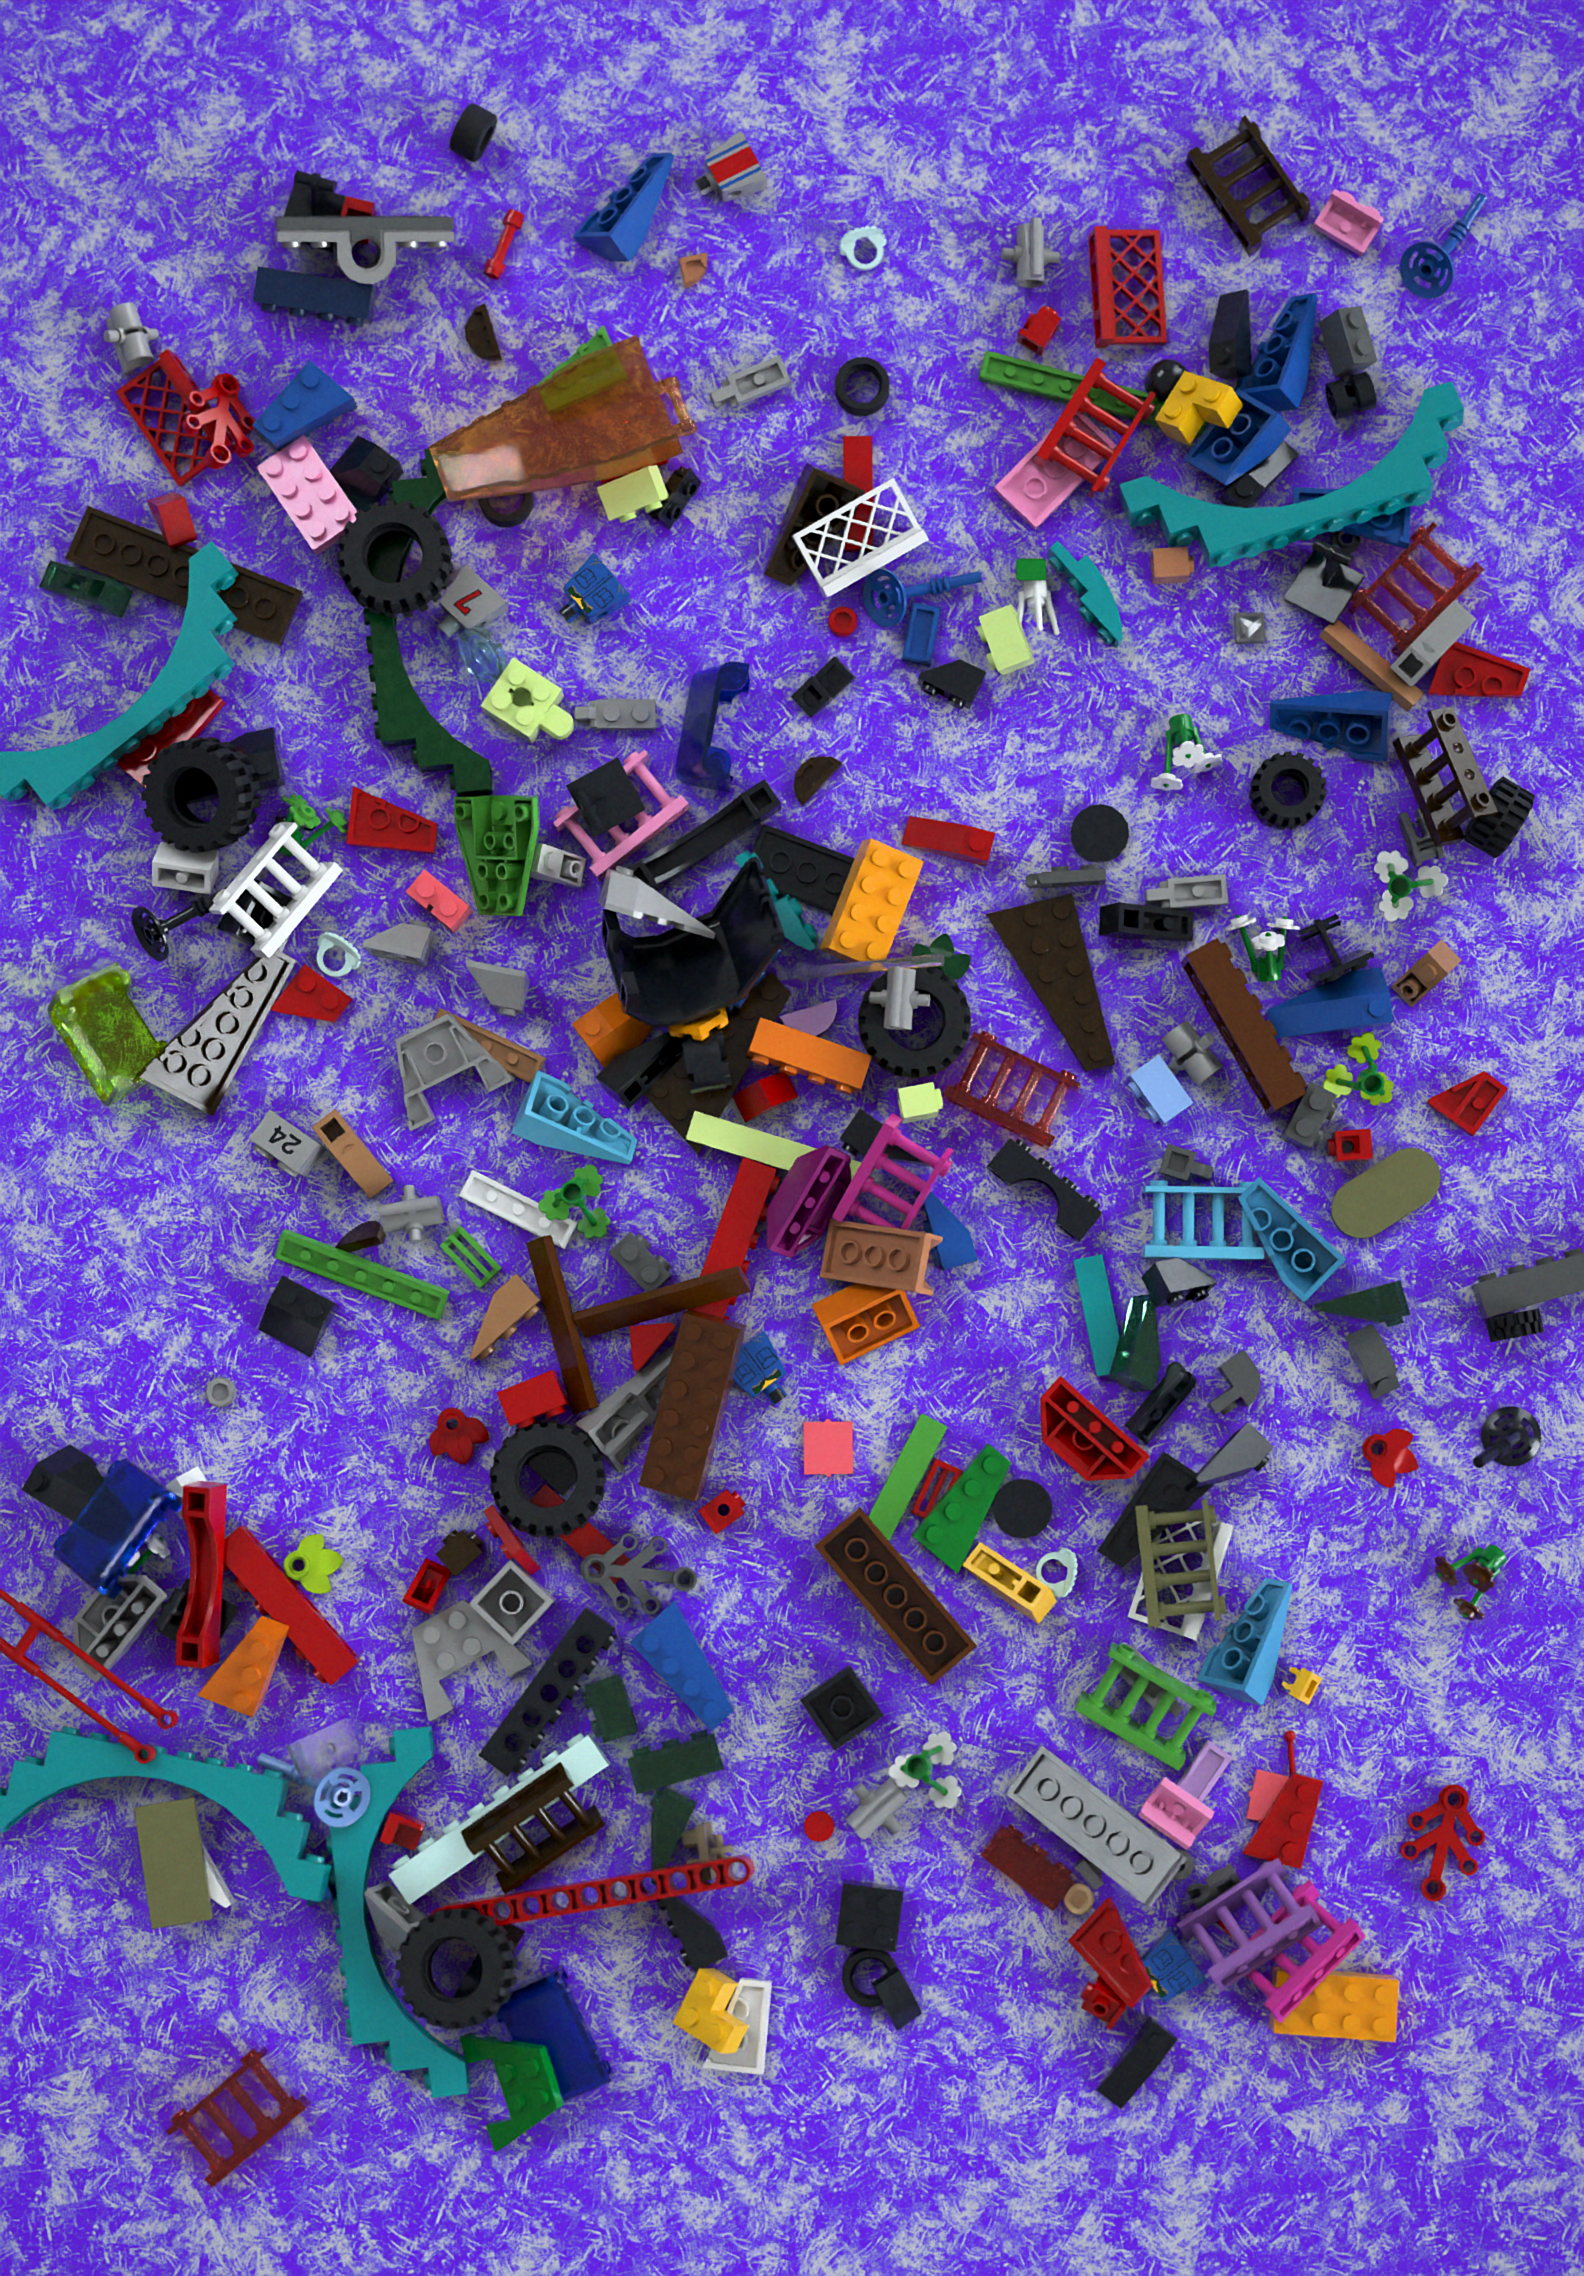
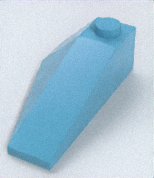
M537 1070L519 1107L511 1133L537 1145L630 1164L637 1139L611 1118L604 1119L592 1109L594 1105L588 1100L583 1102L570 1092L572 1088L565 1082Z

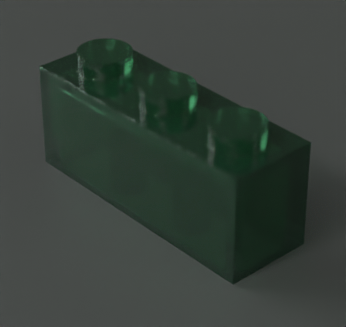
M703 1729L690 1733L691 1739L679 1742V1738L675 1737L662 1741L661 1748L650 1750L648 1745L632 1750L633 1756L628 1757L627 1761L636 1793H644L723 1770L725 1766L715 1732L708 1734V1730Z

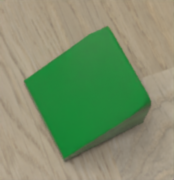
M1018 558L1015 566L1016 579L1044 581L1046 579V560Z

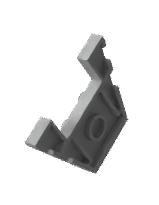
M450 1013L395 1040L410 1132L436 1119L423 1094L424 1090L474 1065L488 1093L514 1080L497 1060Z
M466 1599L412 1628L429 1722L454 1709L440 1680L493 1650L508 1678L533 1664L529 1657L524 1655L515 1645L512 1646L479 1615Z

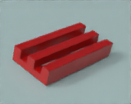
M935 1458L910 1513L924 1519L932 1510L948 1472L950 1471L954 1475L946 1492L956 1482L962 1470ZM939 1466L943 1468L924 1512L920 1511L919 1508Z

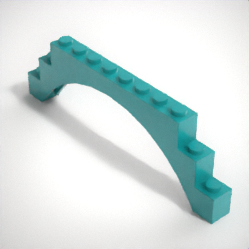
M1452 381L1424 389L1412 423L1396 446L1367 473L1345 487L1313 500L1281 507L1242 508L1218 505L1180 494L1149 476L1119 484V500L1130 528L1146 526L1155 520H1159L1169 548L1186 546L1192 541L1198 540L1208 568L1215 566L1223 567L1232 561L1244 557L1252 558L1260 554V552L1270 549H1281L1292 542L1299 540L1307 541L1321 533L1328 531L1336 532L1344 526L1354 523H1365L1373 517L1383 514H1394L1402 508L1411 505L1420 506L1431 500L1434 484L1427 468H1437L1447 462L1449 445L1443 431H1452L1462 425L1464 407Z
M212 541L189 558L188 602L181 632L166 665L150 688L124 714L95 733L65 745L36 751H0V795L9 802L19 800L27 794V788L31 786L46 806L52 810L64 808L72 801V796L79 790L88 789L95 782V777L103 771H110L117 765V759L125 753L130 754L141 745L140 741L159 732L167 719L171 716L176 717L186 709L187 703L194 698L198 699L205 695L209 690L208 686L217 679L222 680L232 672V667L236 663L215 637L229 632L233 628V623L237 620V617L217 592L219 590H226L233 585L239 573Z
M432 1725L396 1729L393 1731V1737H389L390 1754L395 1755L396 1760L364 1763L360 1766V1772L367 1778L371 1790L370 1802L366 1811L357 1821L348 1826H330L331 1836L326 1838L328 1854H333L334 1866L331 1867L330 1881L331 1885L336 1884L337 1897L333 1898L334 1915H339L340 1927H336L337 1945H342L343 1958H339L340 1975L346 1977L347 1988L342 1989L344 2007L349 2006L350 2019L345 2021L347 2037H352L353 2045L389 2041V2045H385V2059L387 2064L391 2063L392 2072L428 2067L429 2071L424 2072L426 2090H431L432 2098L468 2094L471 2089L469 2067L465 2056L433 2037L406 2010L384 1974L374 1949L368 1920V1904L364 1893L367 1890L373 1848L385 1817L404 1786L435 1756ZM360 1794L354 1795L351 1804L348 1806L352 1811L359 1802ZM331 1802V1807L339 1808L338 1805H336L334 1802ZM327 1809L324 1811L330 1817H342L341 1813H332Z
M63 1726L62 1731L52 1730L44 1765V1759L26 1755L25 1760H15L7 1794H5L6 1788L0 1787V1832H7L36 1806L63 1791L103 1778L124 1776L157 1778L194 1789L224 1806L251 1830L270 1855L289 1896L317 1902L324 1901L332 1864L324 1863L325 1857L307 1854L306 1859L303 1858L311 1822L304 1821L303 1814L286 1811L285 1816H282L290 1783L289 1779L282 1778L283 1772L265 1769L264 1774L252 1772L254 1766L236 1763L235 1768L223 1766L225 1761L223 1759L207 1757L206 1762L195 1760L196 1754L178 1750L176 1756L167 1754L166 1747L152 1745L156 1751L155 1758L148 1763L140 1764L135 1760L134 1753L120 1742L108 1741L109 1735L91 1732V1736L87 1737L80 1735L81 1729ZM143 1749L142 1756L147 1759L148 1752Z

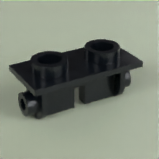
M680 466L678 470H674L665 484L666 490L671 492L669 498L661 502V508L649 513V516L656 521L660 519L668 529H671L675 521L680 518L682 510L690 498L696 494L701 483L691 468L686 469Z

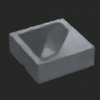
M1264 612L1235 613V644H1264Z
M1084 1856L1075 1862L1076 1869L1093 1890H1097L1104 1884L1101 1870L1092 1862L1085 1859Z

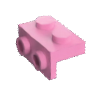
M1334 189L1314 222L1313 228L1362 257L1378 232L1384 218L1380 216V213L1375 208L1363 206L1356 202L1350 193Z
M1164 1777L1146 1798L1139 1812V1817L1188 1850L1198 1833L1211 1820L1214 1811Z

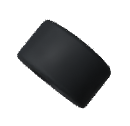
M469 104L461 114L453 130L449 144L450 150L471 162H477L494 134L497 116L477 104Z

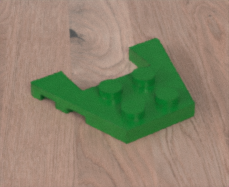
M467 2033L459 2037L467 2064L487 2059L493 2060L510 2118L493 2121L486 2125L494 2152L507 2146L564 2105L546 2046L515 2040L511 2042L500 2041L497 2037L491 2036L482 2038L475 2036L473 2033Z

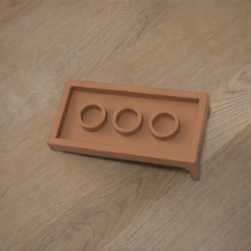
M830 1219L820 1277L933 1296V1290L925 1281L929 1251L940 1244L943 1237L926 1232L849 1221L840 1223L835 1219Z

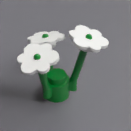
M1178 714L1169 719L1170 730L1165 732L1167 744L1164 773L1159 774L1158 777H1153L1150 786L1164 791L1180 790L1183 788L1182 780L1177 779L1175 775L1171 774L1172 762L1176 766L1184 765L1187 768L1193 766V774L1202 771L1207 772L1212 767H1216L1223 762L1221 754L1214 756L1213 753H1206L1199 737L1198 728L1193 726L1190 715ZM1173 741L1181 746L1173 749Z

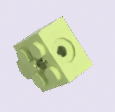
M515 658L511 659L480 705L484 714L533 744L541 730L555 739L563 740L568 738L574 729L572 716L558 707L564 698L562 689Z

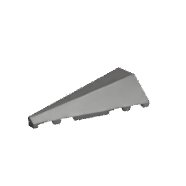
M675 1344L601 1402L598 1407L575 1423L579 1432H583L598 1450L599 1455L618 1473L624 1470L625 1465L623 1462L631 1449L636 1450L640 1444L637 1439L646 1424L651 1425L657 1416Z

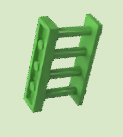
M1112 1641L1107 1655L1114 1660L1093 1693L1090 1692L1088 1694L1082 1690L1076 1700L1074 1710L1179 1771L1186 1758L1187 1751L1183 1750L1182 1746L1202 1712L1211 1717L1214 1716L1217 1702L1213 1701V1696L1201 1689L1196 1691L1138 1657L1131 1647L1123 1643L1118 1645ZM1125 1665L1140 1675L1120 1708L1113 1709L1105 1704L1104 1698ZM1152 1681L1166 1691L1147 1722L1139 1724L1131 1719L1130 1713L1149 1682ZM1179 1697L1191 1704L1192 1707L1172 1739L1166 1740L1157 1734L1156 1729L1175 1698Z

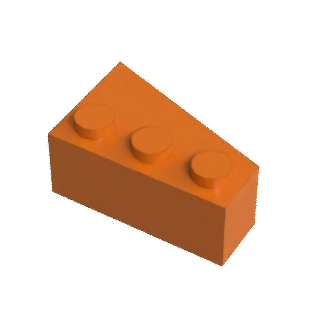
M261 1616L197 1695L253 1718L264 1701L290 1626Z

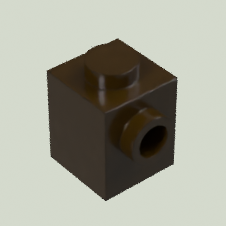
M455 1529L442 1541L445 1546L436 1555L456 1577L485 1552L481 1548L484 1542L473 1530L469 1533L466 1530L458 1533Z

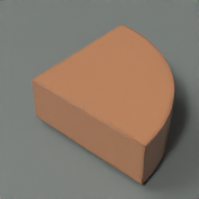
M707 252L679 258L684 289L692 287L704 276L708 264Z

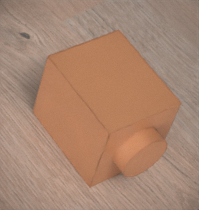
M1188 547L1152 549L1150 555L1152 584L1187 583L1190 573H1194L1193 555L1188 556Z

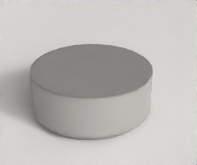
M215 1378L206 1387V1398L209 1403L216 1407L231 1405L237 1395L235 1384L227 1378Z

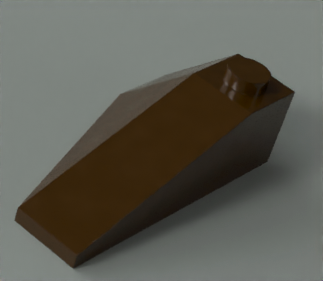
M806 462L793 491L764 575L791 586L808 568L792 535L864 495L865 490ZM859 505L855 506L853 517ZM850 510L841 515L848 517ZM839 518L832 519L827 533L836 535L846 525L847 521ZM824 525L818 527L815 530L823 532ZM810 532L801 537V540L806 549L817 552L822 535ZM826 537L823 548L826 545L828 546L833 538ZM810 554L812 560L814 561L816 555Z

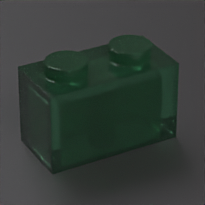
M621 1673L585 1685L586 1691L582 1692V1697L586 1709L592 1708L596 1720L591 1721L596 1738L601 1737L603 1743L639 1731Z

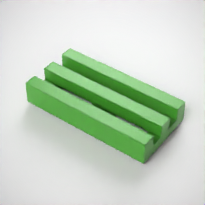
M461 1225L445 1242L439 1245L480 1289L502 1269ZM460 1235L493 1267L490 1272L457 1239ZM452 1243L485 1276L482 1280L449 1248Z

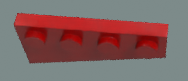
M209 689L202 697L194 698L187 703L186 709L176 717L171 716L167 719L159 732L140 741L141 745L130 754L125 753L117 759V766L146 788V785L142 784L143 777L151 772L147 767L151 760L157 759V753L176 742L197 738L226 703Z

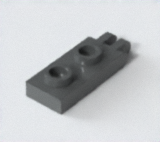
M1096 864L1080 866L1081 870L1070 871L1068 866L1052 867L1051 872L1029 874L1026 877L1025 885L1028 888L1041 889L1104 885L1106 870L1105 868L1098 869Z

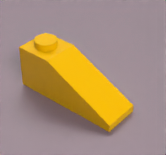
M979 1542L962 1564L967 1571L1008 1604L1038 1625L1057 1602L1048 1586L981 1542Z

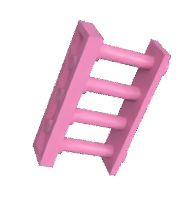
M645 749L641 753L635 751L629 755L623 762L625 764L623 768L628 777L634 772L639 776L662 804L660 806L662 810L654 817L651 814L647 815L645 811L636 814L634 818L638 821L637 826L639 829L631 835L624 833L618 825L607 830L616 841L614 843L616 847L608 854L606 851L602 852L576 821V818L581 815L576 805L571 809L569 806H566L555 815L557 819L553 822L555 829L560 832L567 827L593 859V866L590 867V870L598 881L606 876L608 868L614 870L690 809L689 803L682 794L677 798L674 796L670 797L644 764L649 761V755Z

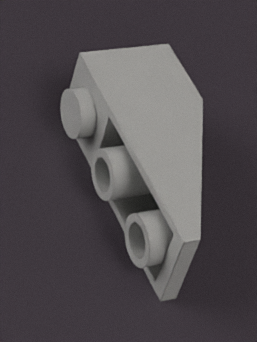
M1453 600L1390 668L1408 685L1414 686L1474 623L1476 618L1456 600Z

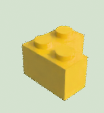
M1184 371L1155 420L1168 438L1191 445L1205 421L1229 429L1243 404L1231 386Z
M699 1968L672 2023L720 2054L736 2053L749 2025L725 2011L738 1983L715 1968Z

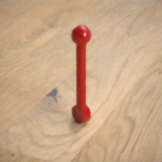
M1291 1730L1286 1731L1284 1734V1739L1287 1741L1290 1775L1292 1772H1295L1293 1741L1296 1737L1295 1733Z

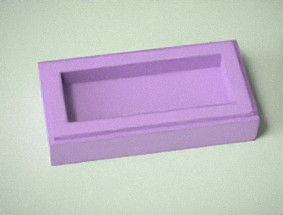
M1207 1739L1176 1785L1202 1803L1233 1757Z

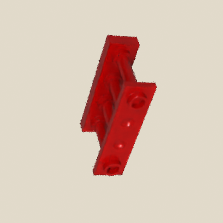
M1098 357L1092 363L1032 461L1043 467L1047 460L1050 462L1054 460L1091 483L1093 486L1086 495L1090 498L1094 496L1096 491L1102 494L1111 479L1106 475L1141 418L1147 420L1156 406L1151 403L1156 395L1152 391L1145 401H1142L1105 378L1106 374L1102 370L1106 362ZM1092 387L1098 389L1099 387L1136 410L1137 414L1131 424L1128 426L1090 402L1091 398L1087 396ZM1078 411L1081 414L1085 412L1122 435L1123 437L1115 450L1076 427V423L1072 421L1076 412ZM1061 436L1066 438L1070 436L1108 460L1101 473H1095L1060 451L1061 447L1056 444Z

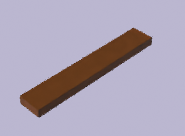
M551 1235L543 1236L527 1242L526 1246L573 1414H577L598 1407V1402L577 1326L573 1320L574 1315Z
M740 1266L580 1310L574 1312L573 1320L584 1337L588 1338L751 1292V1286Z

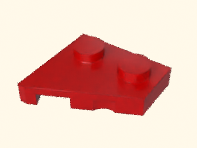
M304 964L271 1007V1010L278 1014L283 1013L336 1023L353 999Z
M1483 1071L1431 1097L1426 1101V1104L1472 1137L1508 1088Z

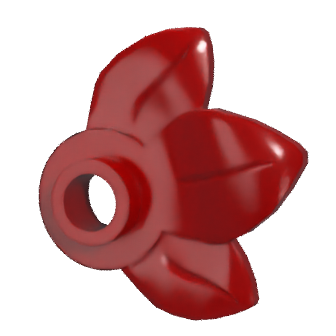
M451 1407L444 1409L439 1414L437 1428L431 1433L429 1438V1446L434 1456L444 1454L447 1451L455 1462L466 1465L472 1457L473 1444L487 1442L489 1435L486 1427L479 1419L466 1417L460 1409ZM449 1419H455L458 1422L454 1428L448 1427L446 1423Z
M1392 1429L1385 1435L1373 1434L1364 1440L1362 1452L1364 1457L1371 1462V1475L1378 1483L1385 1487L1393 1488L1396 1473H1408L1418 1469L1419 1466L1415 1456L1407 1449L1414 1437L1413 1434L1403 1429ZM1375 1443L1380 1444L1382 1447V1451L1378 1455L1372 1452V1446Z

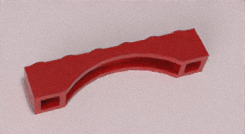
M197 1481L183 1485L182 1517L189 1539L190 1581L185 1611L176 1636L175 1665L203 1669L219 1662L226 1483Z

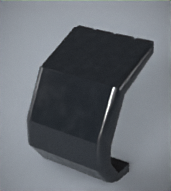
M751 857L748 862H745L711 912L695 918L716 933L714 939L677 928L655 936L633 937L621 931L615 911L603 909L602 940L624 1014L653 1028L685 1025L747 997L784 943V932L758 857Z

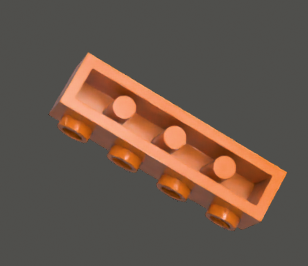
M761 1017L755 1024L746 1052V1056L752 1057L751 1061L755 1064L780 1067L779 1071L784 1074L796 1076L798 1073L807 1076V1081L813 1084L823 1086L824 1083L836 1086L835 1090L846 1095H852V1092L857 1094L862 1089L872 1058L871 1055Z

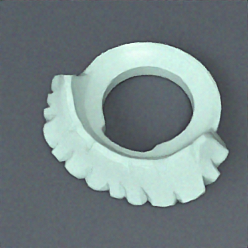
M875 226L855 228L840 239L839 253L846 256L854 268L870 270L876 267L883 257V246L886 244L885 234H883L880 228L877 229ZM859 238H868L876 247V258L869 264L859 263L854 257L855 242Z
M330 932L323 933L317 941L319 949L316 959L323 973L331 977H341L348 974L351 969L359 968L361 956L351 943H348L343 937ZM335 945L345 950V965L339 971L329 970L323 962L324 953Z
M1062 1548L1059 1552L1045 1554L1037 1563V1580L1048 1586L1056 1598L1066 1597L1075 1584L1076 1569L1078 1568L1076 1554L1068 1548ZM1051 1559L1060 1561L1067 1567L1066 1579L1055 1584L1045 1581L1042 1576L1044 1563Z

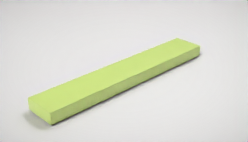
M694 1111L685 1139L788 1172L796 1158L817 1149ZM852 1159L851 1163H849L851 1181L862 1163Z

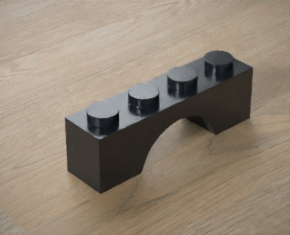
M1009 1138L986 1168L1008 1186L1020 1181L1031 1180L1049 1188L1055 1196L1058 1206L1055 1224L1075 1241L1079 1242L1101 1216L1102 1212L1098 1210L1101 1205L1089 1195L1082 1197L1075 1191L1077 1186L1067 1177L1063 1176L1060 1179L1052 1172L1054 1167L1042 1157L1039 1160L1035 1159L1029 1154L1031 1148L1018 1138L1016 1141H1013Z

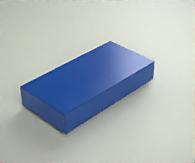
M912 602L902 661L926 666L931 665L941 607Z

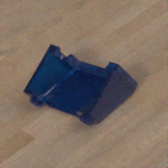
M729 661L700 670L693 675L675 764V773L681 783L689 786L731 792L733 776L730 775L731 757L726 750L711 746L718 703L732 705L733 699L738 694H749L751 683L750 664Z
M127 1458L116 1460L112 1463L107 1472L108 1476L67 1532L60 1535L53 1545V1556L97 1592L113 1600L123 1589L118 1584L119 1576L123 1578L126 1576L127 1572L124 1571L126 1565L159 1521L163 1523L166 1521L167 1517L164 1514L169 1510H173L176 1513L179 1512L182 1508L183 1499Z
M560 1964L510 1989L511 1997L507 2003L500 2007L501 2010L495 2016L499 2023L505 2022L513 2040L546 2046L564 2103L612 2082L614 2072L608 2060H600L603 2053L601 2049H598L573 1997L572 1988L566 1989L569 1987L566 1981L568 1976L563 1965Z

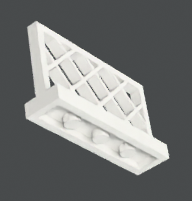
M894 478L792 535L824 598L835 594L929 540L925 531L919 526ZM888 487H891L896 496L893 509L877 504L881 491ZM875 495L873 503L866 501ZM860 503L872 506L868 523L852 519L855 506ZM898 504H900L903 511L897 510ZM876 508L892 512L887 529L872 524ZM850 510L848 517L841 515ZM895 515L906 516L912 528L904 533L893 531L892 526ZM839 518L847 521L843 537L827 533L832 519ZM851 522L866 526L862 543L847 539ZM824 525L823 532L815 530L818 527ZM871 528L886 532L883 545L878 548L866 544ZM810 532L822 535L818 551L806 549L801 537ZM890 534L897 535V537L888 541ZM826 537L841 541L837 558L821 553ZM845 542L861 547L857 560L850 562L841 559ZM865 548L872 550L863 556ZM810 554L816 555L815 562H813ZM820 557L836 561L833 573L825 578H822L817 569ZM840 563L847 564L846 566L838 570Z
M1216 1520V1523L1210 1524L1214 1526L1212 1542L1216 1578H1218L1234 1526ZM1204 1521L1191 1524L1185 1523V1527L1173 1533H1170L1167 1527L1165 1529L1167 1536L1161 1538V1533L1153 1541H1158V1544L1170 1539L1172 1543L1175 1542L1174 1536L1186 1530H1189L1193 1540H1197L1192 1527ZM1207 1551L1205 1554L1200 1552L1203 1558L1202 1565L1193 1571L1209 1569ZM1188 1553L1177 1554L1161 1562L1160 1558L1156 1559L1158 1564L1154 1567L1155 1569L1160 1567L1163 1574H1167L1163 1565L1179 1558L1185 1571L1188 1572L1189 1569L1182 1557ZM1141 1574L1128 1617L1148 1624L1147 1617L1136 1614L1139 1602L1145 1599V1595L1142 1596L1144 1584L1143 1575ZM1211 1582L1192 1583L1194 1587L1192 1595L1183 1600H1180L1174 1586L1170 1585L1177 1603H1184L1189 1600L1190 1602L1211 1600L1212 1597ZM1206 1613L1184 1615L1181 1629L1169 1625L1167 1619L1163 1620L1161 1626L1158 1627L1193 1640H1198Z

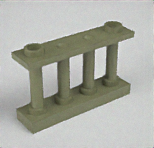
M1201 1499L1202 1509L1155 1514L1154 1511H1148V1505L1135 1506L1148 1627L1161 1626L1160 1620H1166V1616L1214 1612L1215 1621H1220L1221 1614H1227L1225 1595L1218 1596L1210 1524L1216 1523L1215 1506L1208 1505V1499ZM1204 1521L1206 1539L1158 1544V1541H1152L1150 1529H1156V1526ZM1207 1551L1208 1570L1161 1574V1571L1155 1572L1154 1560L1159 1559V1556ZM1211 1582L1213 1600L1164 1604V1601L1158 1602L1157 1590L1163 1589V1586Z

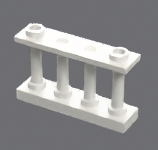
M280 822L270 830V838L227 889H222L213 898L214 904L209 909L212 914L224 915L228 911L255 937L254 941L256 943L250 950L257 957L270 958L343 871L335 862L318 863L291 837V834L298 827L295 822ZM282 845L310 871L309 875L311 877L305 884L300 885L272 858ZM264 867L292 893V900L286 907H281L254 881V878ZM245 889L273 915L274 921L268 928L263 929L235 903Z

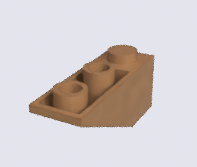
M334 1109L312 1126V1129L370 1199L394 1182L339 1111Z
M518 1274L511 1277L493 1294L470 1354L472 1360L476 1361L478 1358L482 1361L485 1360L496 1350L493 1345L499 1339L503 1338L506 1341L518 1330L515 1326L523 1318L528 1321L540 1311L538 1305L542 1301Z

